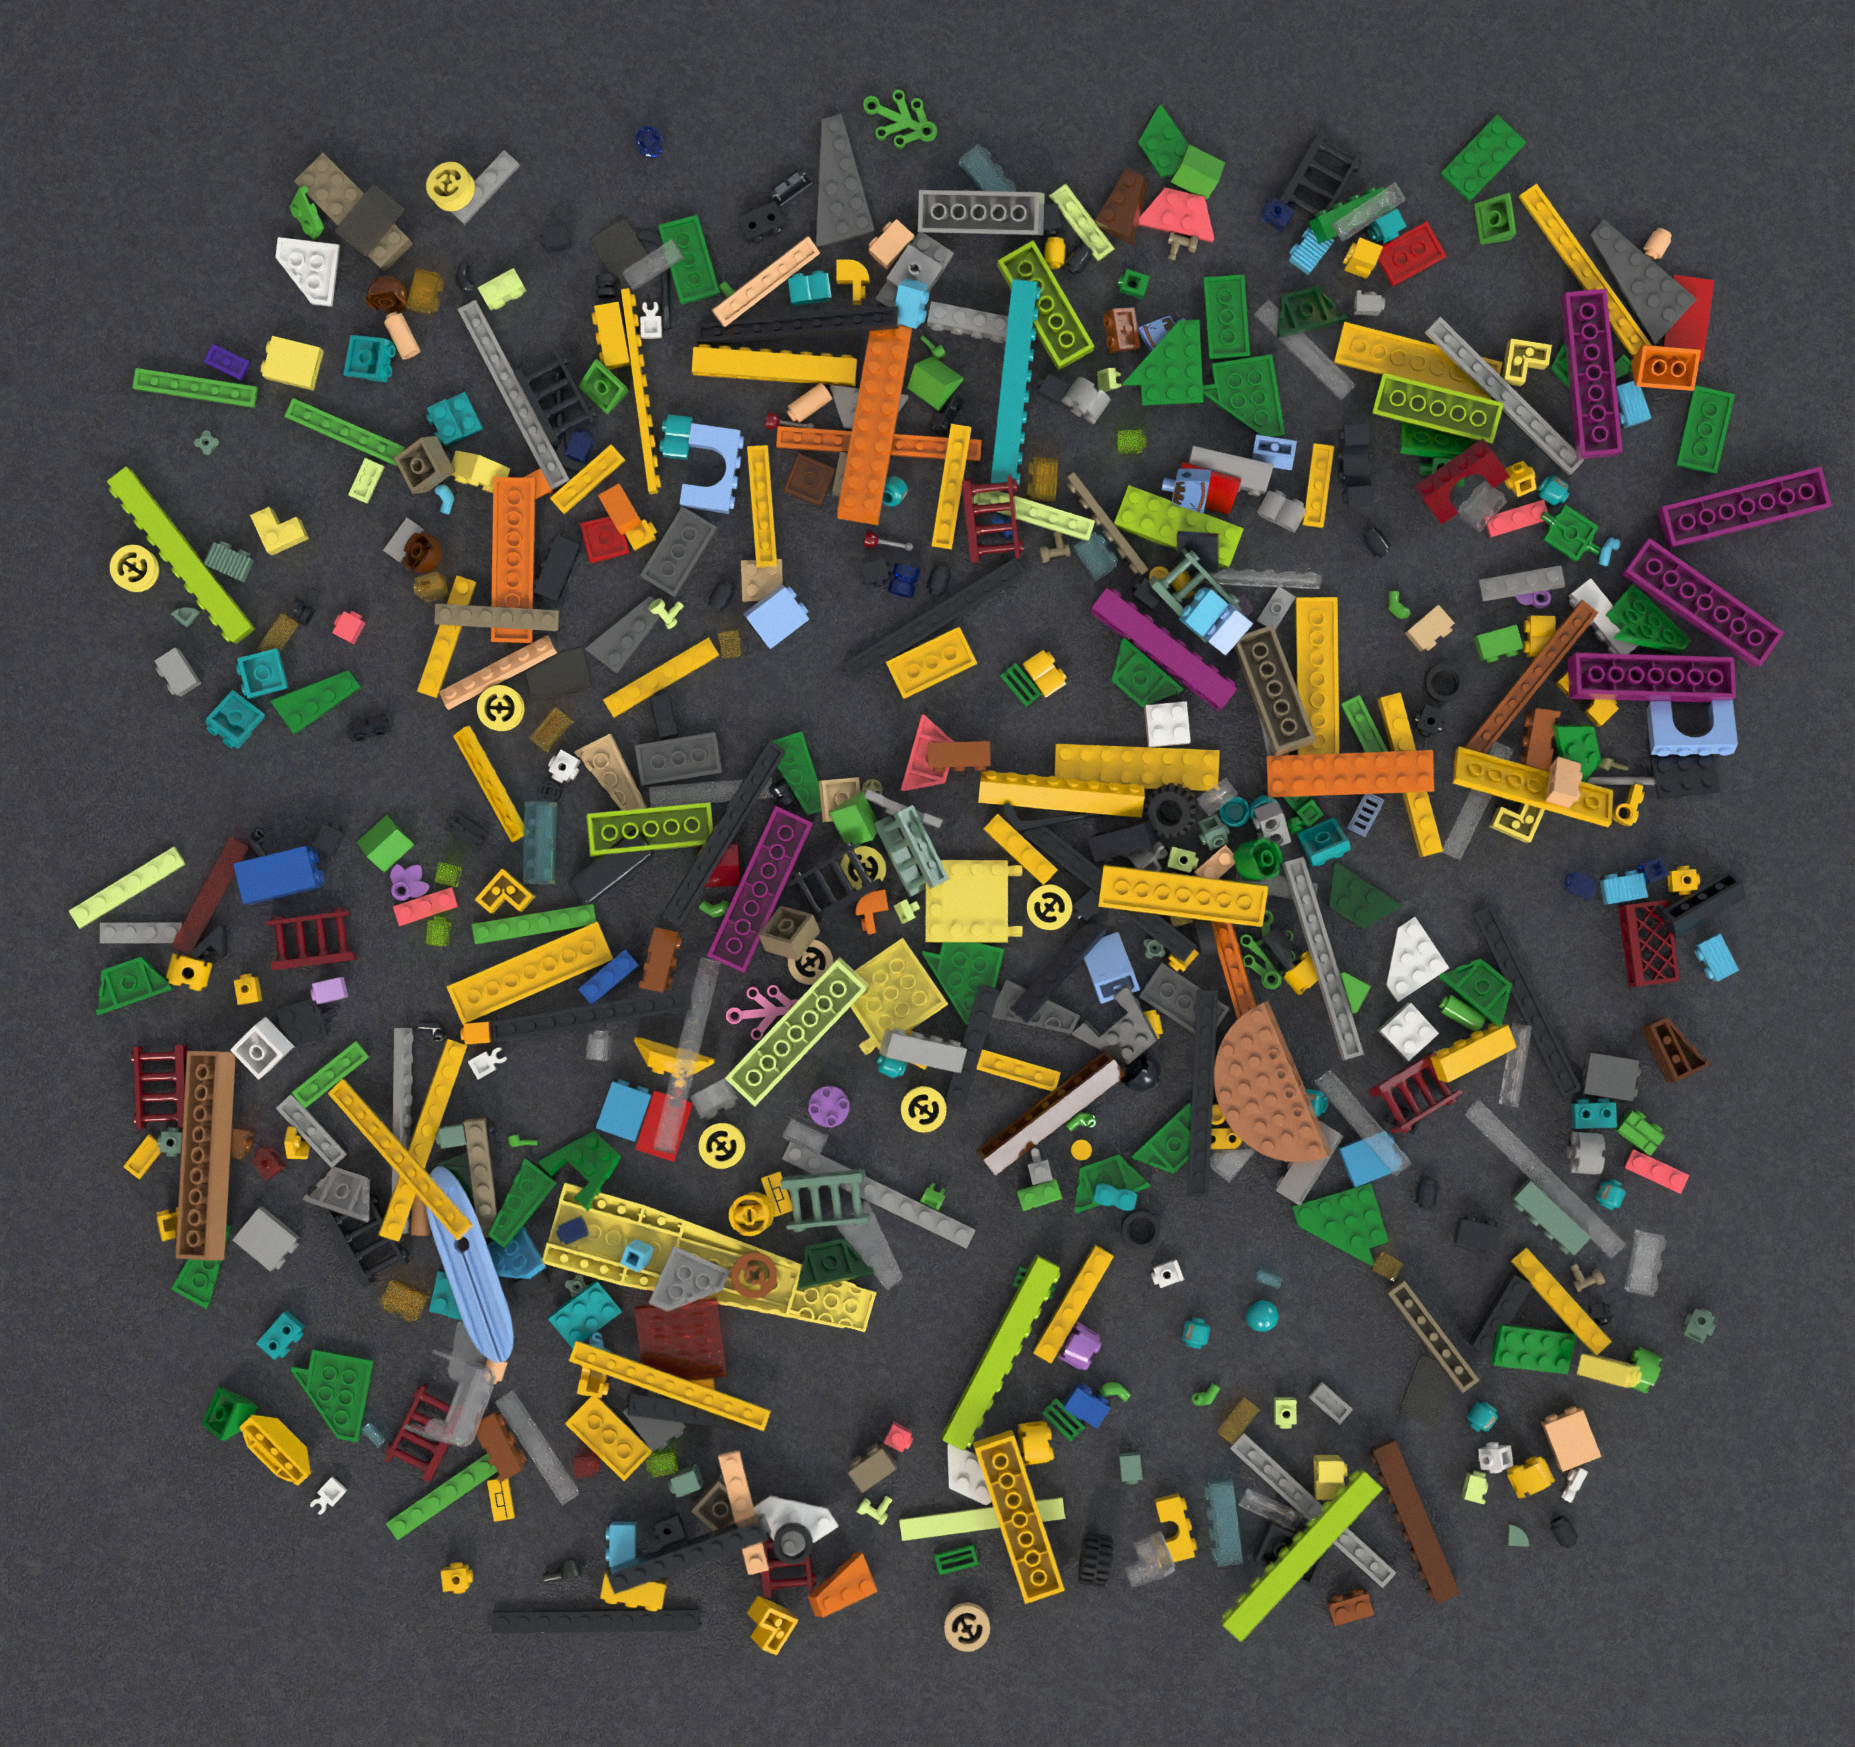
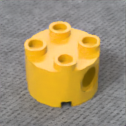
M172 953L166 978L169 979L168 983L181 986L182 983L190 984V989L201 991L202 987H207L213 963L208 962L207 965H204L205 960L195 959L186 955H181L177 958L178 954ZM184 968H192L194 976L186 977L183 972Z
M750 1192L739 1197L729 1210L731 1226L744 1236H754L763 1232L772 1224L774 1219V1208L769 1197L757 1192Z
M1037 1421L1018 1424L1020 1452L1024 1453V1457H1021L1023 1464L1031 1465L1053 1460V1450L1048 1440H1051L1050 1427L1047 1426V1422Z
M1541 1456L1530 1457L1525 1460V1465H1514L1507 1469L1508 1479L1518 1498L1525 1497L1524 1493L1526 1492L1529 1495L1539 1492L1555 1482L1545 1459Z

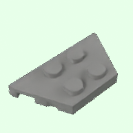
M830 385L843 428L852 430L859 389ZM901 394L898 414L907 402L908 395Z
M333 1167L326 1177L316 1184L317 1188L310 1195L306 1194L303 1198L306 1202L365 1222L369 1221L370 1179L365 1176Z

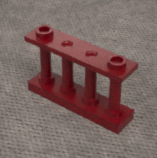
M1012 474L1007 475V482L976 485V483H972L971 478L963 479L962 487L971 563L979 562L980 556L988 553L1015 551V557L1020 558V552H1024L1023 540H1019L1014 497V491H1017V480L1012 478ZM1008 490L1010 502L985 505L974 503L973 495H977V493ZM1011 510L1012 522L981 526L976 524V516H979V513ZM1013 531L1014 543L985 546L978 543V536H981L983 533Z
M345 908L332 909L333 913L288 919H284V915L271 917L272 921H266V925H274L278 951L277 961L271 962V970L357 960L356 952H350V948H347L344 916H350L351 911H345ZM335 917L339 950H337L338 954L330 955L329 951H327L323 919ZM315 920L319 949L315 957H309V953L307 954L303 921ZM295 923L299 954L297 959L289 960V956H286L283 924Z
M188 1044L175 1045V1049L167 1052L143 1053V1046L134 1047V1051L131 1052V1062L134 1063L136 1098V1113L133 1115L134 1125H137V1129L146 1128V1122L175 1121V1123H178V1128L183 1127ZM173 1060L175 1061L176 1070H173V1072L144 1073L143 1061ZM173 1080L176 1082V1090L174 1092L145 1094L144 1081ZM174 1101L175 1103L177 1102V1111L175 1113L145 1114V1102Z
M1439 1050L1424 1055L1369 1089L1372 1097L1381 1095V1097L1385 1098L1399 1125L1391 1129L1392 1134L1399 1131L1401 1134L1408 1132L1412 1129V1124L1444 1104L1448 1106L1456 1102V1097L1463 1093L1461 1089L1451 1092L1445 1081L1438 1080L1431 1057L1435 1056ZM1425 1067L1430 1070L1444 1096L1438 1101L1434 1099L1421 1075L1423 1073L1421 1070ZM1409 1077L1415 1079L1429 1105L1422 1111L1406 1084L1408 1083L1406 1079ZM1395 1086L1400 1089L1414 1114L1407 1120L1404 1118L1391 1094L1393 1092L1391 1088Z
M424 1384L421 1388H416L412 1396L415 1399L394 1443L390 1442L385 1451V1454L388 1455L385 1461L389 1463L395 1456L416 1466L425 1473L422 1479L430 1483L469 1405L461 1402L458 1406H451L425 1393L428 1385ZM422 1400L448 1413L452 1417L449 1425L446 1423L443 1425L417 1412L420 1401ZM414 1419L440 1432V1435L443 1436L440 1443H433L408 1431L407 1428L411 1420ZM402 1438L430 1450L431 1454H433L431 1462L422 1461L398 1449Z
M769 1537V1540L764 1541L763 1546L769 1570L761 1572L763 1598L772 1597L773 1591H776L777 1588L808 1585V1591L812 1593L814 1587L817 1586L816 1574H812L810 1555L799 1564H786L780 1559L773 1560V1558H769L768 1550H771L773 1547V1539ZM806 1565L807 1577L782 1580L771 1578L770 1570H774V1568Z

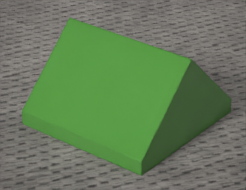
M1188 145L1170 182L1195 195L1205 197V200H1207L1220 180L1225 162Z
M1510 193L1474 204L1480 244L1512 240L1516 235Z
M932 356L914 365L907 388L939 411L964 378Z
M597 359L594 360L578 386L606 414H609L629 393L627 387Z
M862 791L828 812L845 845L849 842L856 844L858 842L871 841L877 833L873 824L877 822V819L867 799L864 798L865 795Z
M388 815L383 817L357 841L366 857L383 872H386L415 845Z
M1339 972L1351 1013H1356L1371 986L1347 973Z

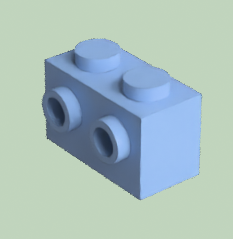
M1256 435L1252 460L1273 464V468L1292 470L1297 441Z
M1229 603L1204 637L1226 655L1253 623Z

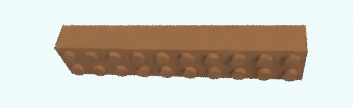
M187 1051L176 1258L224 1260L235 1074V1055L231 1052Z

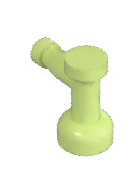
M661 598L656 599L650 604L649 610L653 614H659L665 621V626L668 629L674 627L677 623L675 616L684 606L677 601L675 606L667 612L664 609V601Z
M885 1496L883 1502L876 1510L870 1506V1500L864 1498L856 1512L859 1514L867 1513L878 1520L880 1525H883L888 1517L885 1511L892 1499Z

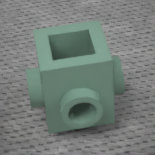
M1217 814L1198 821L1201 833L1198 834L1203 845L1207 844L1210 851L1229 843L1227 834H1230L1228 827L1226 823L1221 822Z
M168 1127V1130L162 1131L158 1137L160 1152H166V1156L179 1157V1153H182L183 1131H181L180 1127ZM171 1139L174 1140L173 1146H171Z
M1695 1309L1694 1313H1689L1684 1324L1688 1326L1684 1335L1703 1344L1707 1335L1712 1336L1716 1327L1713 1324L1715 1317L1711 1316L1712 1313L1705 1309Z

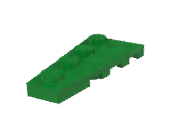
M348 670L273 699L270 702L295 735L362 687Z
M802 731L771 741L786 751L777 767L787 780L807 815L821 812L819 782Z
M524 1159L488 1236L505 1249L556 1187L557 1183L527 1159Z
M226 1224L225 1248L231 1230V1226L228 1224ZM188 1259L171 1289L208 1309L222 1260Z

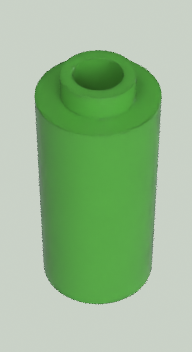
M1452 995L1449 997L1445 996L1439 1004L1441 1013L1473 1032L1479 1031L1486 1020V1017L1481 1012Z

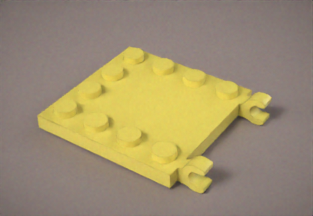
M940 860L949 880L929 889L926 883V942L1008 943V936L1022 937V926L1008 927V876H1022V865L1008 866V860Z
M903 938L855 970L870 985L850 1006L871 1037L859 1045L865 1055L872 1052L876 1046L880 1050L885 1029L893 1031V1027L903 1029L907 1033L948 1005Z

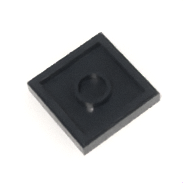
M1178 531L1177 566L1186 558L1181 551L1185 548L1188 552L1192 550L1200 558L1197 562L1207 572L1218 573L1219 534ZM1193 563L1186 569L1190 571H1199L1193 565Z

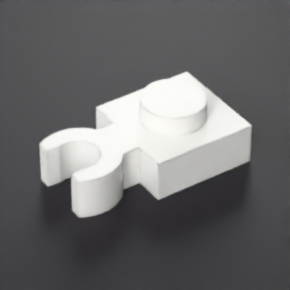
M644 302L643 310L646 317H640L641 338H662L661 316H655L659 310L658 304L654 302V309L648 310L647 303Z
M501 1047L494 1049L491 1056L486 1051L468 1061L477 1079L496 1070L495 1063H503L507 1060V1057L497 1058V1052L502 1050Z
M1576 1466L1575 1469L1572 1468L1567 1476L1568 1485L1561 1497L1571 1503L1588 1472L1579 1466Z
M332 1476L317 1492L321 1498L313 1500L310 1506L313 1507L316 1503L321 1504L322 1509L318 1512L321 1515L326 1511L327 1503L333 1506L345 1494L347 1489Z

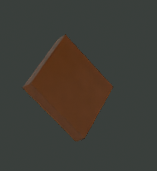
M798 453L783 492L821 507L836 468Z

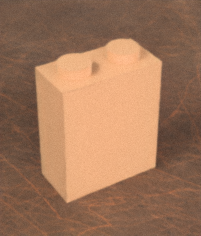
M1576 1406L1565 1409V1413L1561 1415H1549L1545 1417V1421L1541 1422L1558 1468L1561 1471L1569 1470L1601 1457L1584 1411L1581 1408H1576Z

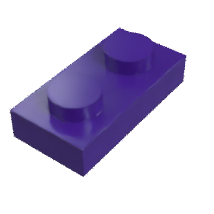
M212 344L204 360V363L240 381L243 380L251 364L249 361Z

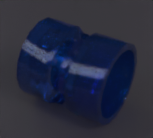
M643 126L636 132L635 143L639 153L644 158L654 159L662 153L664 148L660 132L655 127Z
M895 563L892 573L895 579L890 580L888 592L906 598H913L916 588L913 583L917 582L920 570L912 566Z

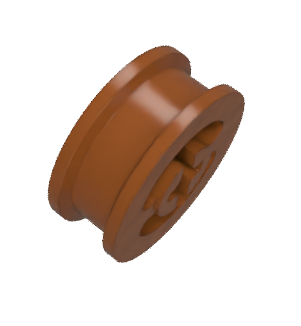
M757 1252L741 1256L734 1263L731 1270L733 1287L740 1295L746 1298L755 1299L767 1295L774 1288L777 1281V1270L773 1261L768 1256ZM751 1260L763 1263L769 1273L767 1282L763 1280L764 1273L761 1270L757 1274L759 1279H753L749 1283L750 1285L759 1284L760 1290L758 1291L746 1289L739 1280L741 1269L745 1271L744 1279L747 1281L751 1276L749 1272H755L759 1268L758 1266L749 1267L747 1263Z

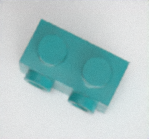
M1395 209L1367 224L1369 227L1367 231L1372 240L1375 239L1376 243L1381 240L1386 243L1399 236L1398 231L1407 226L1398 209Z
M1597 1098V1102H1589V1099H1576L1577 1103H1571L1572 1128L1617 1127L1616 1103L1610 1102V1098Z
M287 1310L256 1344L272 1359L284 1358L291 1350L288 1346L293 1341L297 1343L304 1335L302 1331L306 1326Z

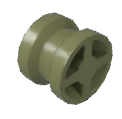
M875 779L867 780L862 787L864 795L867 790L880 795L883 792L881 783Z

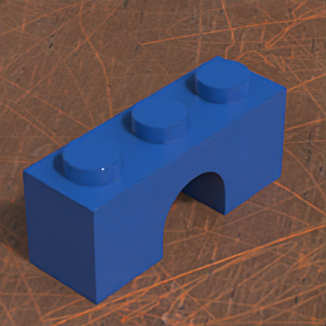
M625 949L578 990L591 1005H594L610 992L616 984L636 970L640 963L628 949Z

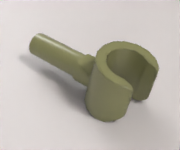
M1602 758L1601 763L1598 765V767L1609 771L1611 766L1625 771L1629 769V766L1616 763L1610 758Z

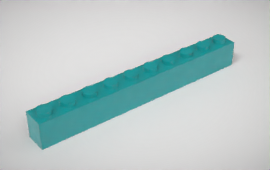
M1012 280L991 483L1007 482L1008 474H1012V478L1017 480V485L1020 483V473H1017V464H1022L1023 452H1019V446L1024 444L1025 432L1021 431L1022 423L1026 424L1027 411H1023L1024 403H1028L1029 390H1026V382H1031L1032 370H1028L1029 361L1033 362L1034 349H1030L1031 341H1035L1036 328H1032L1033 320L1038 318V308L1035 307V299H1040L1041 287H1037V282Z

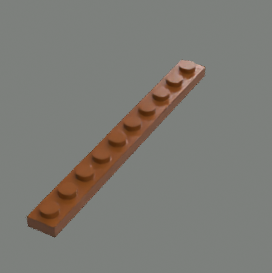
M1580 600L1463 748L1484 754L1488 752L1597 616L1598 611L1584 600Z

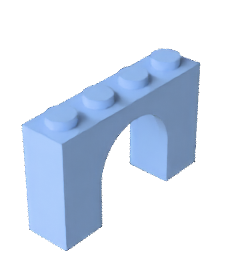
M691 423L689 446L714 450L721 454L726 461V472L720 482L710 487L682 484L681 507L730 514V509H734L735 497H732L733 489H737L738 477L735 476L736 468L740 469L741 457L738 456L739 448L743 449L744 436H741L740 430Z
M1733 700L1711 701L1708 708L1710 732L1702 737H1688L1676 729L1672 718L1671 701H1650L1646 712L1651 755L1667 756L1669 754H1678L1680 756H1687L1689 754H1699L1706 756L1710 754L1730 755L1735 752L1738 741Z

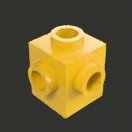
M1524 461L1505 468L1510 477L1504 482L1507 488H1511L1517 497L1536 490L1535 472Z
M1679 866L1677 871H1668V892L1679 891V895H1689L1692 893L1691 890H1698L1697 886L1700 885V876L1696 873V869L1690 870L1689 866Z
M462 1562L451 1563L450 1567H444L441 1570L443 1592L453 1591L454 1594L466 1592V1589L473 1582V1571L469 1570L468 1564L463 1565Z

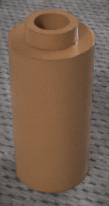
M416 1194L412 1203L411 1235L429 1236L432 1235L426 1205Z

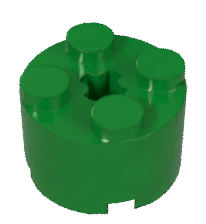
M1260 838L1242 843L1237 851L1233 853V860L1236 862L1237 870L1243 881L1257 882L1274 878L1280 873L1279 865L1282 863V853L1274 841L1271 842L1268 838Z

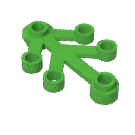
M895 90L892 95L893 101L897 103L901 114L881 106L879 100L874 96H869L864 100L863 107L866 113H877L897 122L886 127H878L875 131L877 139L885 140L888 135L906 128H910L914 132L905 136L897 135L894 138V145L898 149H902L907 143L918 139L924 142H930L935 139L937 128L934 123L927 121L921 99L915 98L911 102V109L916 112L919 123L911 119L904 100L905 94L902 90ZM901 94L902 99L897 100L895 95ZM915 102H919L921 106L919 108H915L913 104ZM871 103L876 106L872 110L868 108V105ZM925 129H929L931 133L929 135H925L923 131ZM880 130L885 131V135L879 136L878 132ZM898 139H902L904 143L902 145H898L896 141Z
M1268 910L1264 912L1268 916V920L1263 922L1261 927L1262 937L1270 932V924L1273 922V914ZM1286 930L1291 936L1289 940L1292 941L1293 933L1289 930ZM1250 935L1241 936L1240 944L1248 947L1265 961L1266 969L1257 964L1251 955L1243 957L1245 967H1250L1261 976V983L1265 988L1276 989L1279 987L1282 980L1281 975ZM1244 937H1248L1250 939L1249 944L1245 945L1242 940ZM1292 951V955H1293L1292 962H1293V961L1295 960L1296 956H1295V953ZM1247 957H1250L1252 959V963L1250 965H1247L1245 963V959ZM1268 976H1274L1275 980L1273 983L1267 981Z

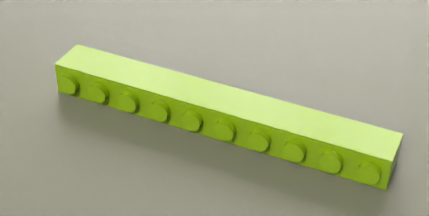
M124 467L110 478L107 483L111 486L108 488L115 498L119 497L122 500V508L128 514L132 513L136 518L133 521L140 530L144 529L147 532V540L153 546L157 545L161 550L158 552L165 562L169 561L173 566L171 568L172 572L178 578L182 577L186 582L184 584L186 590L190 594L194 593L198 598L196 602L201 609H207L211 614L209 619L215 626L219 625L223 630L221 634L226 641H232L237 644L252 633L255 627L209 568L203 564L202 559L130 468Z
M1037 1254L1035 1255L941 1434L943 1441L962 1451H965L966 1447H970L973 1443L974 1431L976 1428L979 1429L984 1421L982 1416L986 1410H990L994 1401L992 1399L994 1393L1000 1391L1003 1385L1001 1380L1004 1374L1010 1372L1013 1365L1011 1361L1014 1355H1019L1022 1349L1021 1342L1023 1338L1029 1336L1032 1329L1030 1325L1033 1319L1036 1320L1042 1310L1040 1308L1042 1302L1047 1301L1051 1293L1049 1289L1052 1283H1056L1060 1277L1061 1272H1059L1060 1268L1057 1264Z
M1362 1468L1360 1471L1356 1470L1349 1477L1350 1481L1345 1487L1342 1485L1335 1492L1336 1497L1331 1502L1327 1501L1320 1510L1322 1512L1317 1517L1313 1516L1306 1525L1308 1527L1303 1532L1299 1531L1293 1537V1543L1288 1548L1284 1547L1279 1552V1558L1274 1563L1270 1562L1266 1566L1262 1577H1257L1252 1581L1249 1591L1246 1594L1243 1592L1236 1599L1237 1604L1232 1609L1228 1608L1222 1614V1625L1240 1642L1243 1641L1383 1489Z

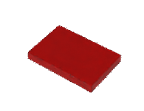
M1426 221L1382 245L1378 262L1390 284L1394 287L1446 258L1447 255L1429 223Z
M1182 462L1180 469H1205ZM1211 471L1205 508L1229 515L1241 484V479Z
M654 1091L635 1150L675 1162L693 1103Z

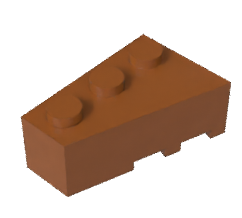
M1536 708L1525 714L1524 726L1526 727V734L1522 735L1521 747H1524L1523 755L1519 757V764L1547 772L1550 771L1554 750L1552 748L1554 737L1552 726L1555 725L1556 717L1560 718L1561 711Z
M990 741L928 743V768H933V772L945 771V767H953V771H966V767H974V771L986 770V766H991Z
M654 927L647 961L643 968L642 982L640 981L639 983L640 988L661 993L671 989L673 977H670L671 969L676 968L678 957L674 956L676 949H680L682 937H679L680 932Z
M494 1411L475 1422L472 1427L482 1448L486 1449L491 1458L489 1459L491 1466L495 1465L500 1474L497 1479L501 1483L520 1472L525 1467L527 1458L524 1452L518 1450L515 1445L517 1440L511 1431L508 1432L505 1427L507 1423L504 1416Z

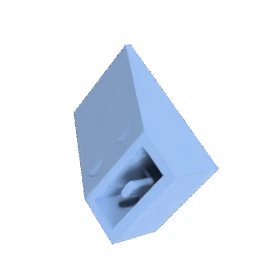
M1116 932L1102 937L1084 957L1100 1004L1113 1000L1114 995L1127 983L1132 988V993L1140 990L1119 933Z

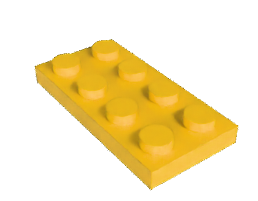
M960 627L887 661L886 664L903 699H906L977 665V662Z
M591 1396L565 1423L623 1481L652 1453L649 1446L600 1398Z

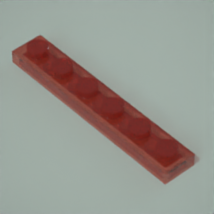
M232 837L229 838L171 946L191 955L190 952L198 942L235 873L233 864L241 862L249 846Z

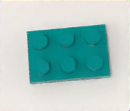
M596 1279L548 1316V1320L568 1344L574 1348L576 1341H585L593 1333L622 1313V1309Z

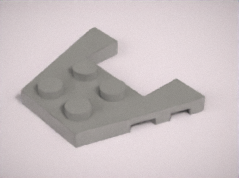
M867 790L864 798L885 808V813L892 816L907 808L870 790ZM916 811L922 824L940 828L941 819Z

